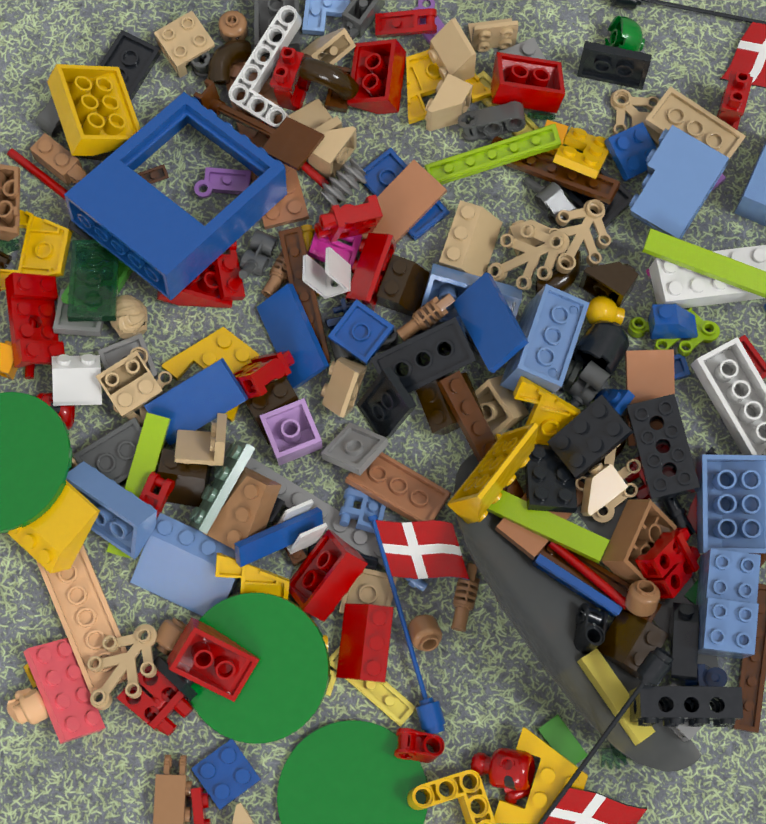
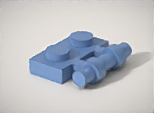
M348 484V488L345 489L343 495L345 499L344 505L340 508L339 524L347 527L350 520L354 519L357 520L356 529L375 534L372 522H369L368 517L377 515L378 520L383 521L386 506ZM355 501L361 502L360 509L353 508Z

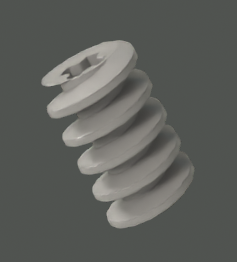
M353 158L349 159L351 167L346 164L342 165L344 173L336 171L338 179L329 177L331 185L322 184L324 192H320L332 205H338V200L345 203L347 201L345 193L353 196L351 188L359 190L358 181L364 184L367 183L365 178L367 174Z

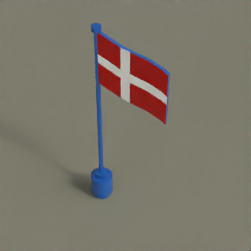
M377 515L369 516L368 520L373 525L423 700L419 701L420 706L415 707L421 729L425 733L430 734L445 731L443 724L446 723L440 702H434L433 697L428 698L393 577L409 579L455 577L469 580L453 523L436 520L400 523L378 520Z

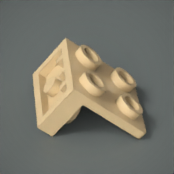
M193 11L186 13L154 32L157 45L180 78L188 74L186 69L188 62L215 47L214 41Z
M512 18L469 23L470 44L474 51L486 52L490 48L499 47L500 49H507L516 45L518 21H512Z
M319 99L312 101L289 115L291 119L318 132L342 128V122L338 116L332 118Z
M217 413V423L212 422L211 432L177 430L174 461L184 464L223 466L227 414Z

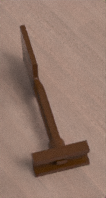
M209 79L204 81L206 86L202 94L195 92L193 95L202 106L213 110L217 117L222 114L269 137L262 148L273 159H277L297 171L300 170L325 137L324 134L287 116L277 129L251 118L221 101L214 82Z

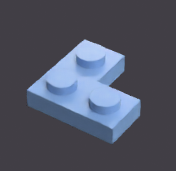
M306 0L302 34L324 36L327 16L342 17V13L351 0Z

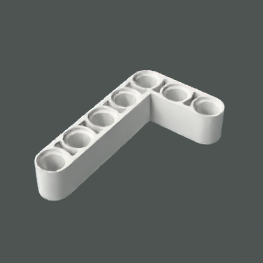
M289 5L281 7L229 89V98L237 107L274 129H277L286 116L289 117V115L281 107L258 93L277 65L282 47L289 46L302 24V19L296 9ZM288 15H294L292 22H285ZM282 34L280 41L273 42L275 35ZM270 53L269 59L261 62L262 55ZM257 72V78L254 81H249V76ZM240 92H245V97L238 101L237 95ZM259 103H264L263 110L255 112L256 106ZM277 115H283L282 121L274 124V118Z

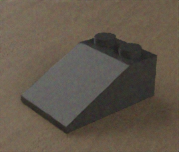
M254 0L255 47L281 7L292 6L300 15L299 0ZM288 15L285 22H292L294 15ZM300 28L288 46L298 52H301ZM282 34L275 35L273 42L280 41ZM265 53L262 56L270 57V53Z

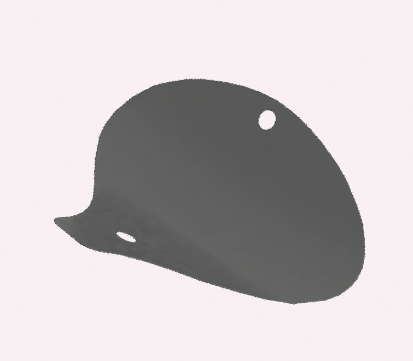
M474 453L458 469L454 494L479 464ZM587 472L583 476L588 477L590 473ZM579 479L581 482L585 484V479ZM627 498L614 508L613 518L605 523L597 522L592 516H583L581 514L582 504L577 508L576 512L591 532L610 540L629 499ZM605 506L598 510L599 514L605 515L607 508ZM488 512L481 522L467 524L456 514L471 557L492 590L498 604L533 655L553 678L577 712L602 735L615 716L577 663L578 660L587 654L579 652L574 645L576 615L580 605L587 603L589 607L596 610L599 609L533 566V560L499 534L495 528L503 518ZM692 577L675 598H667L665 601L659 600L662 606L653 620L661 630L668 634L673 602L692 604L684 597L694 585ZM608 622L606 623L605 633L607 632L608 628L610 627V625H609ZM698 654L697 664H706L710 668L718 667L717 656ZM604 657L628 693L638 687L641 682L638 678H635ZM619 722L606 738L610 744L634 762L664 772L688 768L702 756L691 739L683 742L669 727H664L663 722L653 724L652 727L656 732L636 746Z

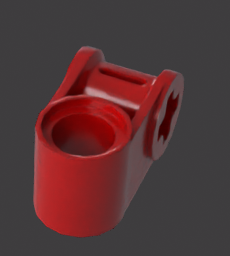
M399 728L396 730L398 744L397 749L394 751V756L399 759L431 763L444 751V741L436 734L420 732L411 728ZM426 744L433 748L434 753L427 749Z

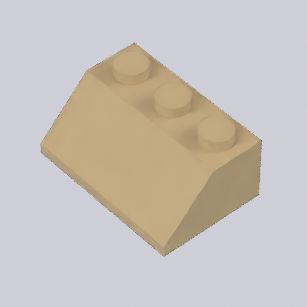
M460 200L439 260V265L481 277L487 271L503 222L483 207Z

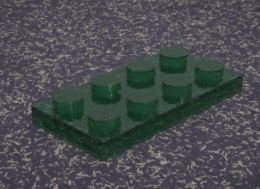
M72 240L67 310L68 322L116 321L119 259L96 240Z

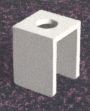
M327 247L325 269L307 254L303 255L302 280L324 299L351 291V265L332 248ZM333 280H334L337 284H339V285L336 286V287H333V286H332Z
M308 500L287 509L278 524L309 511L314 503L313 500ZM324 523L301 533L294 544L286 547L289 553L293 554L317 543L328 527L327 524Z

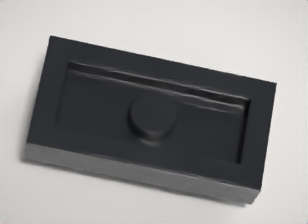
M159 656L153 661L157 669L190 701L198 694L191 687L194 683L193 681L170 671L168 663H165Z

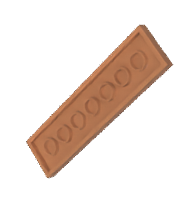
M262 56L261 62H265V56ZM246 62L235 63L230 70V83L226 84L228 94L230 87ZM252 73L249 76V81H254L258 73ZM269 76L258 94L278 105L273 91L274 88L270 86L271 77ZM240 92L237 95L238 101L245 97V92ZM231 101V105H232V108H233V109H235V110H237V111H239V112H241V113H243V114H245V115H247V116H249V117H251V118L256 119L255 117L251 116V115L248 114L247 112H245V111H243L242 109H240L239 107H237V106ZM259 103L255 108V112L262 111L264 103ZM277 115L274 118V124L282 121L281 115ZM236 122L239 133L246 135L257 147H263L268 141L265 135ZM285 164L287 195L262 217L265 230L309 219L297 171ZM251 171V180L253 183L259 177Z

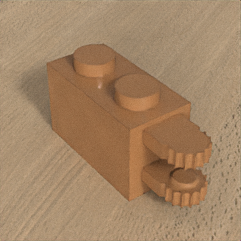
M46 133L30 148L34 159L67 186L71 183L76 185L87 175L79 159L72 156L68 150Z
M165 755L163 774H156L153 824H186V822H191V807H187L188 796H191L193 782L188 781L187 755H181L179 759V775H171L172 757L171 755Z

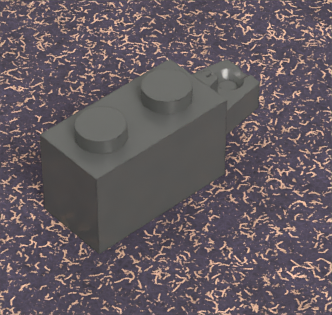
M352 0L342 13V25L340 28H345L352 40L357 36L361 38L375 19V14L379 13L384 7L385 0Z

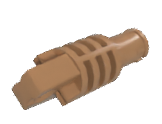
M282 251L270 270L269 280L261 291L267 298L276 293L282 283L284 284L288 281Z
M450 293L440 300L435 296L414 312L412 319L400 329H397L396 332L405 342L420 330L426 331L449 313L446 308L455 302V299Z
M472 563L466 565L469 580L458 578L453 600L455 612L451 629L461 632L466 631L469 612L474 609L480 579L476 578L477 566Z

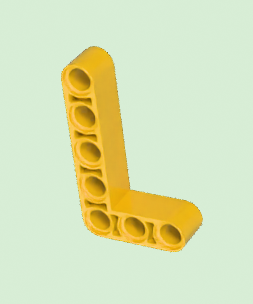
M465 770L421 784L408 793L407 802L414 810H423L458 798L466 824H496L481 777L474 770ZM464 776H467L471 779V789H467L466 787H464ZM440 784L448 786L449 795L447 797L440 793ZM417 791L425 794L426 801L424 804L417 802L415 797ZM472 801H476L480 805V812L478 814L471 810Z

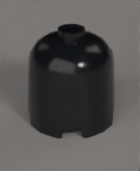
M597 321L588 328L576 344L572 360L583 362L582 371L592 360L612 376L623 359L625 351L628 350V336L622 326L616 322Z

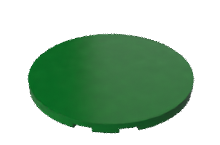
M19 392L0 393L1 534L8 533L10 530L19 527H26L45 514L62 493L66 485L65 480L69 468H71L72 464L69 431L62 418L41 399Z
M254 592L227 598L213 606L200 618L199 621L216 629L259 658V662L235 702L195 682L192 684L191 687L198 694L191 700V703L206 724L229 739L244 743L260 744L285 738L302 728L319 709L327 691L330 677V660L319 627L301 607L290 600L274 594Z
M348 720L321 727L304 738L296 746L282 769L277 790V805L281 824H424L427 808L414 810L407 802L410 790L427 783L421 763L395 757L394 751L397 749L398 737L395 733L380 725L365 721ZM417 791L415 795L417 802L424 804L426 801L425 794Z

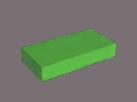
M556 715L537 729L550 747L576 765L587 756L585 750L559 715Z

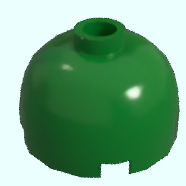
M616 16L608 28V31H611L610 43L605 38V45L637 52L642 51L645 39L639 24L628 17Z

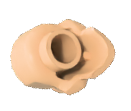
M26 688L15 692V699L9 700L7 703L8 714L18 723L24 724L29 722L36 725L49 717L38 689Z

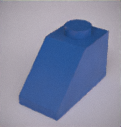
M652 304L648 317L650 339L698 337L695 315L677 304Z

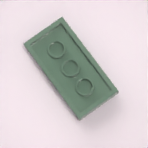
M236 440L235 444L232 443L225 453L227 458L223 466L216 468L213 475L215 479L212 485H208L201 496L203 500L200 506H196L189 517L191 522L189 525L205 534L208 533L255 448L253 446Z

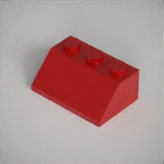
M397 39L355 43L351 77L358 83L359 90L355 97L347 100V104L351 107L376 114L398 113L406 60L405 49Z
M501 52L496 53L491 82L492 103L502 105L511 101H517L522 103L526 109L552 113L558 112L565 96L561 62Z
M368 233L367 238L362 239L359 251L362 253L359 261H354L351 271L354 274L351 281V291L344 293L347 302L352 303L357 299L374 311L376 295L392 254L394 255L397 247L393 235Z
M328 529L289 580V592L304 612L324 622L334 611L343 596L348 593L355 580L363 573L368 563L358 551Z
M345 603L336 678L386 683L394 607Z

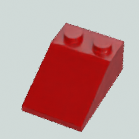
M213 263L172 300H169L159 291L157 293V300L178 306L231 308L233 300L221 301Z
M191 617L167 658L170 671L235 702L259 662L257 656L216 629Z

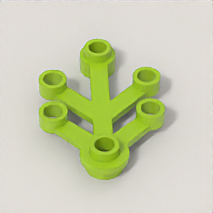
M692 307L688 308L687 311L695 315L698 337L680 342L678 353L684 357L689 356L692 350L702 342L711 343L715 341L720 334V328L715 322L710 320L704 321L692 310ZM635 317L630 320L628 333L632 337L641 338L646 332H649L648 322L642 317ZM681 338L658 339L654 350H669ZM658 345H664L666 348L662 349ZM682 347H688L689 350H684Z

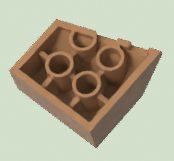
M0 164V240L10 241L19 236L20 168Z
M245 467L210 530L205 535L235 550L234 543L264 531L281 484Z
M630 499L625 505L601 561L615 575L630 585L638 580H647L648 578L643 577L635 559L639 555L646 554L663 532H672L677 526L651 499Z

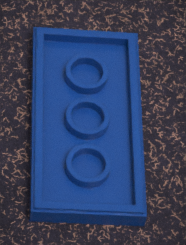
M390 147L363 168L367 174L365 175L367 183L362 184L372 195L378 197L407 165ZM438 201L409 230V236L416 241L448 216L450 211Z
M485 272L453 302L490 372L495 373L529 343L492 275L488 272Z
M286 284L256 307L275 351L283 352L289 350L295 361L289 367L292 373L287 375L293 389L299 388L329 367L293 284Z
M221 358L148 402L144 407L148 413L171 419L165 438L170 446L176 442L177 430L196 431L216 419L217 413L224 414L245 402L248 396L225 360Z

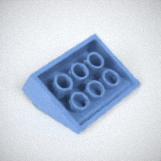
M702 454L697 456L696 474L700 489L697 492V549L699 553H705L709 549H719L750 554H766V455Z
M160 513L156 520L155 529L145 543L130 583L203 616L213 606L231 597L240 578L215 577L217 553H222L236 559L234 549L195 528Z

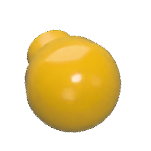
M606 296L593 298L589 302L586 312V318L591 325L600 320L616 322L621 325L625 316V309L617 307L616 303Z

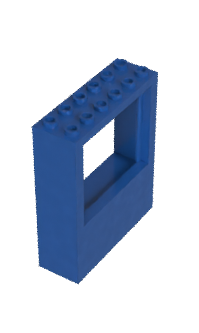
M183 92L66 192L64 196L73 223L169 300H172L287 195L286 169L281 161L273 159L265 149L257 147L246 135H241L229 122L222 121L213 110L202 106L197 98L190 97ZM187 124H190L259 177L205 226L134 171Z

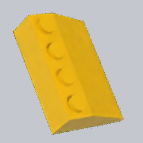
M55 65L47 83L72 156H95L117 150L141 129L119 67Z
M532 423L502 433L447 503L467 524L481 522L487 516V509L490 505L495 504L501 498L503 488L509 486L515 480L517 470L523 468L529 462V455L535 446L538 425Z
M65 480L66 485L62 493L45 514L26 527H19L8 532L50 574L71 568L100 512L96 506L67 480Z

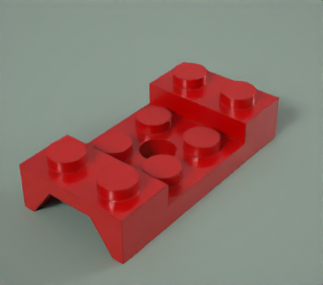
M12 272L5 278L14 368L31 364L52 366L51 356L65 354L64 342L59 341L58 334L53 331L56 315L54 301L58 298L56 276ZM29 318L37 322L38 328H34L29 324Z

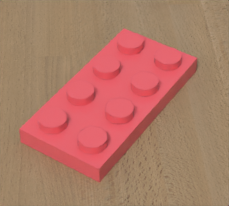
M68 638L30 647L23 652L60 744L106 728L99 710L90 702V691Z

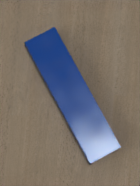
M316 507L234 543L236 563L242 567L294 544L301 533L323 524L322 510Z
M538 554L533 560V566L599 609L608 611V615L611 617L619 615L623 609L543 555Z

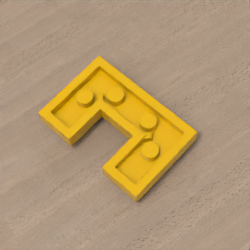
M571 127L563 143L568 146L560 145L553 162L596 179L609 154V150L604 143L606 138L601 136L595 137L581 128Z

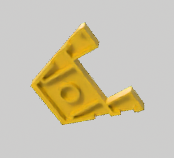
M429 50L406 57L409 124L425 119L427 111H425L426 107L422 98L437 93V85L442 79L437 63H433L429 57ZM476 74L474 77L465 80L473 85L472 103L491 97V90L481 83L480 78Z
M20 210L19 228L27 229L18 270L0 269L1 290H6L5 278L12 272L56 277L64 276L72 232L49 220L41 219L28 211Z
M222 327L166 361L161 367L165 371L170 372L175 379L179 380L193 363L205 369L223 358L232 373H234L246 364L252 363V358L260 355L225 327ZM240 404L224 413L227 414L229 421L233 422L235 420Z
M520 376L513 392L514 399L535 403L525 426L536 423L538 431L535 444L549 445L547 441L579 415L581 411L536 383ZM495 434L496 441L499 439L501 434Z
M217 553L215 577L241 578L240 594L254 592L269 593L288 600V578L251 564L240 567L236 563L235 558Z
M523 727L516 749L526 751L531 755L541 758L526 807L524 808L500 799L494 815L495 822L498 824H537L578 769L570 760L550 747L549 744L537 737L528 728ZM582 771L571 787L584 789L588 774Z

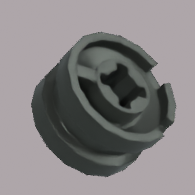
M571 358L562 385L563 390L569 392L583 362L579 360L576 362Z

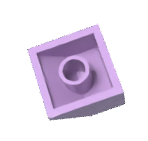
M304 398L260 415L268 441L279 466L323 449L321 437Z

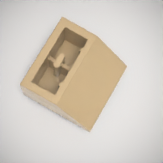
M449 73L445 80L441 79L436 88L437 94L435 98H430L425 108V111H427L424 119L427 121L426 130L433 131L458 124L459 116L467 112L471 105L473 85Z
M137 350L96 375L99 383L122 418L127 417L163 394V390Z

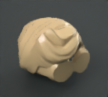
M126 294L117 297L112 303L107 316L111 326L114 327L118 335L123 339L138 334L143 335L147 331L148 322L146 306L139 299Z

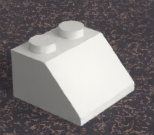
M62 354L51 356L53 406L102 405V388L96 378V375L101 373L100 355L84 354L82 356H69Z

